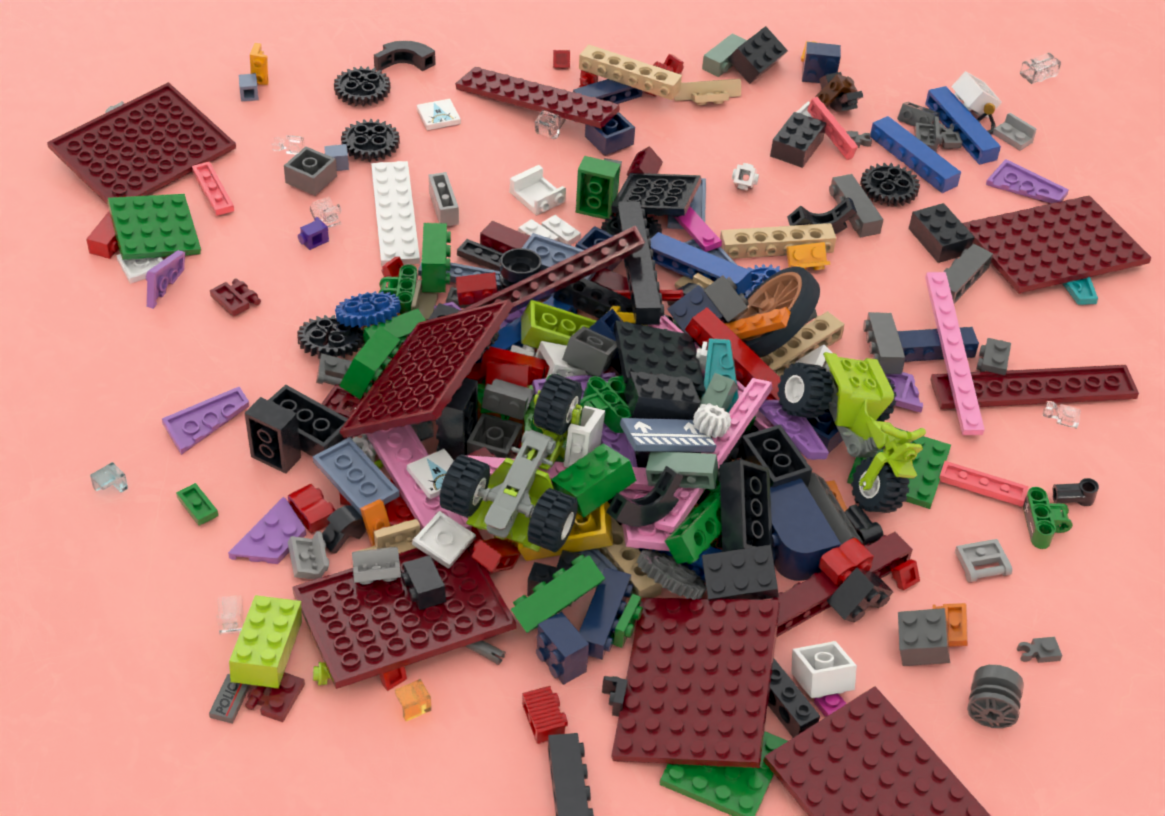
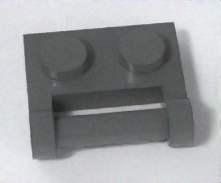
M321 353L316 383L340 385L352 361Z

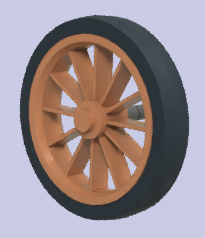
M789 267L767 278L747 296L746 299L749 302V305H747L748 311L737 320L787 307L791 312L785 328L741 339L760 358L771 354L786 344L798 333L812 315L820 296V286L813 275L802 267Z

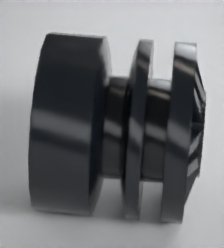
M525 248L511 249L503 253L500 258V291L540 272L542 266L541 257L536 252Z

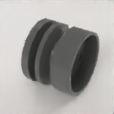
M989 664L979 667L975 670L972 679L971 693L967 706L969 716L979 724L991 728H1006L1017 723L1024 688L1023 678L1013 669L1002 665Z

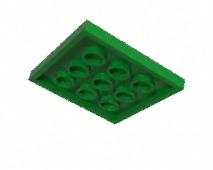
M185 194L108 198L107 204L122 260L169 257L178 250L185 252V255L201 254L200 243Z
M923 436L911 442L912 444H921L923 449L912 460L917 476L914 479L907 478L910 484H908L909 493L906 494L907 499L905 502L930 509L940 482L939 477L944 462L947 461L951 444ZM856 457L847 483L851 484L853 482L852 476L853 473H856L855 468L857 465H861L860 462L863 459L867 460V458Z
M764 731L760 768L668 764L659 785L731 816H756L774 777V773L764 763L763 759L767 754L788 742V740Z

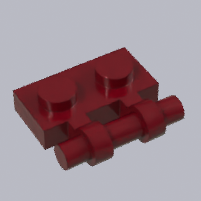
M237 278L233 279L231 286L224 282L210 290V296L233 317L249 309V303H253L256 306L261 303L258 294L248 289V285Z
M335 384L321 404L349 419L365 396L363 395L361 399L355 398L354 395ZM347 406L352 407L350 411L345 410Z
M284 672L279 688L268 687L272 689L268 696L263 694L267 687L256 686L255 689H252L247 696L248 701L245 707L249 710H254L257 704L261 705V715L284 722L302 691L305 680Z

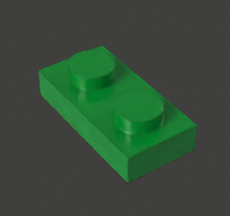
M196 483L176 492L177 499L198 526L219 516L216 507Z

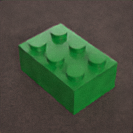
M588 156L583 157L577 173L575 213L601 219H610V215H614L611 205L618 195L619 163Z
M423 223L422 292H446V284L450 285V273H446V271H450V258L447 257H451V246L447 245V243H451V231H447V223Z
M379 326L352 360L339 387L361 399L365 393L367 394L399 350L397 345L400 339Z
M604 443L551 479L554 490L577 499V513L582 517L587 516L613 498L616 493H620L637 481L630 460Z

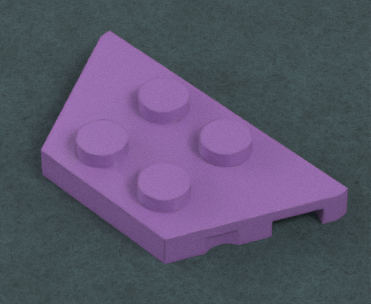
M902 372V374H885L886 377L892 380L891 383L895 386V406L921 413L923 402L920 403L919 391L915 386L914 376Z
M282 497L228 552L229 558L236 560L237 557H246L251 562L265 561L267 563L279 564L289 553L288 540L290 537L304 538L306 529L287 499Z

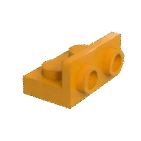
M254 43L249 54L250 73H256L257 84L268 85V56L264 55L261 43Z
M825 242L786 247L788 268L798 266L807 270L806 267H813V270L825 269V265H830V261H827Z

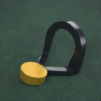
M987 103L984 106L985 113L977 118V120L980 122L985 116H989L991 130H988L991 135L994 128H996L992 116L995 111V105Z

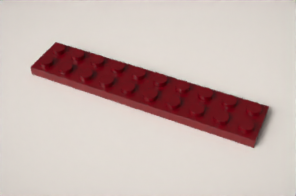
M481 67L472 68L455 83L456 89L597 128H602L620 111L619 104L482 69Z
M1126 364L1007 370L1005 375L988 371L971 372L979 407L1137 399L1139 395ZM948 373L932 374L930 381L940 409H955Z

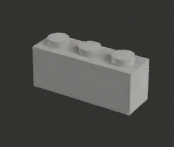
M447 172L428 174L429 194L439 223H447V226L459 225V207Z

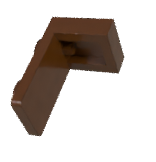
M836 74L815 97H818L827 108L841 92L852 93L856 92L857 89L851 77Z

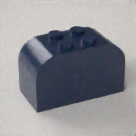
M801 478L773 488L770 487L774 566L782 576L794 581L808 580L814 573L822 572L819 567L821 557L828 551L841 546L840 541Z

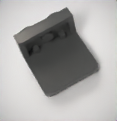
M495 379L492 385L487 384L485 387L482 408L523 420L534 396V391Z

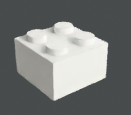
M966 71L951 86L955 91L954 95L961 101L963 100V105L969 111L973 109L978 116L985 113V104H994L996 110L1002 103L984 81Z
M836 641L792 649L791 674L810 698H821L826 695L841 694L846 691L855 690L857 665Z

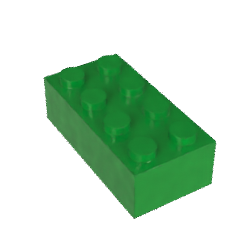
M583 554L571 562L573 566L567 571L565 568L560 569L552 575L554 580L548 584L544 581L532 589L534 591L529 597L523 595L513 602L515 606L511 611L526 633H530L538 627L539 623L556 615L606 580L590 555L587 557Z

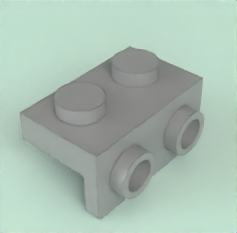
M316 531L312 539L290 537L288 547L294 577L314 580L321 578L329 568V559L325 552L326 543L323 540L322 532Z
M397 547L352 552L354 583L370 584L373 580L381 579L388 582L401 577Z

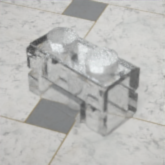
M1048 52L1022 62L1020 75L1031 84L1042 82L1059 74L1061 61L1054 58Z

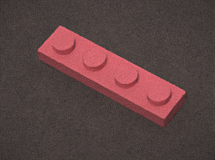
M818 97L812 98L807 111L814 119H819L826 123V135L847 160L852 159L858 148L855 141L851 139L845 129L825 107L824 103Z
M210 161L192 166V171L216 216L234 211V205Z
M948 461L944 462L939 477L940 482L1023 507L1029 487Z

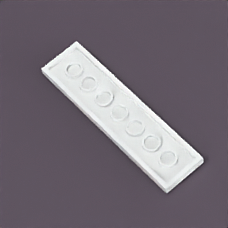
M408 161L371 163L381 266L385 265L392 258L399 256L404 265L420 264Z

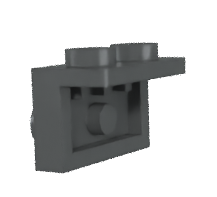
M935 116L933 124L915 122L914 127L915 137L935 152H937L938 145L942 143V134H940L942 124L939 123V117Z
M987 338L986 344L981 345L979 356L982 358H979L976 369L980 370V372L988 371L1005 375L1011 343Z

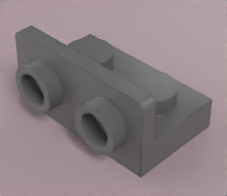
M908 101L902 104L897 119L915 126V122L932 124L935 116L939 117L940 113Z

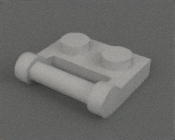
M998 539L956 546L955 553L965 571L968 582H975L979 578L1000 574L1003 576L1012 574V566ZM997 562L1000 565L979 570H975L974 568L975 566Z

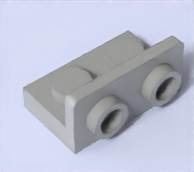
M1008 113L1005 122L994 128L993 135L1021 151L1033 143L1037 129L1012 113Z

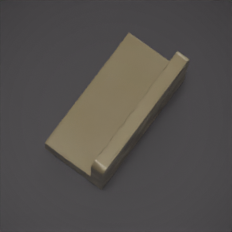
M422 280L417 281L411 311L419 309L427 321L434 311V306L437 305L438 293L422 292Z

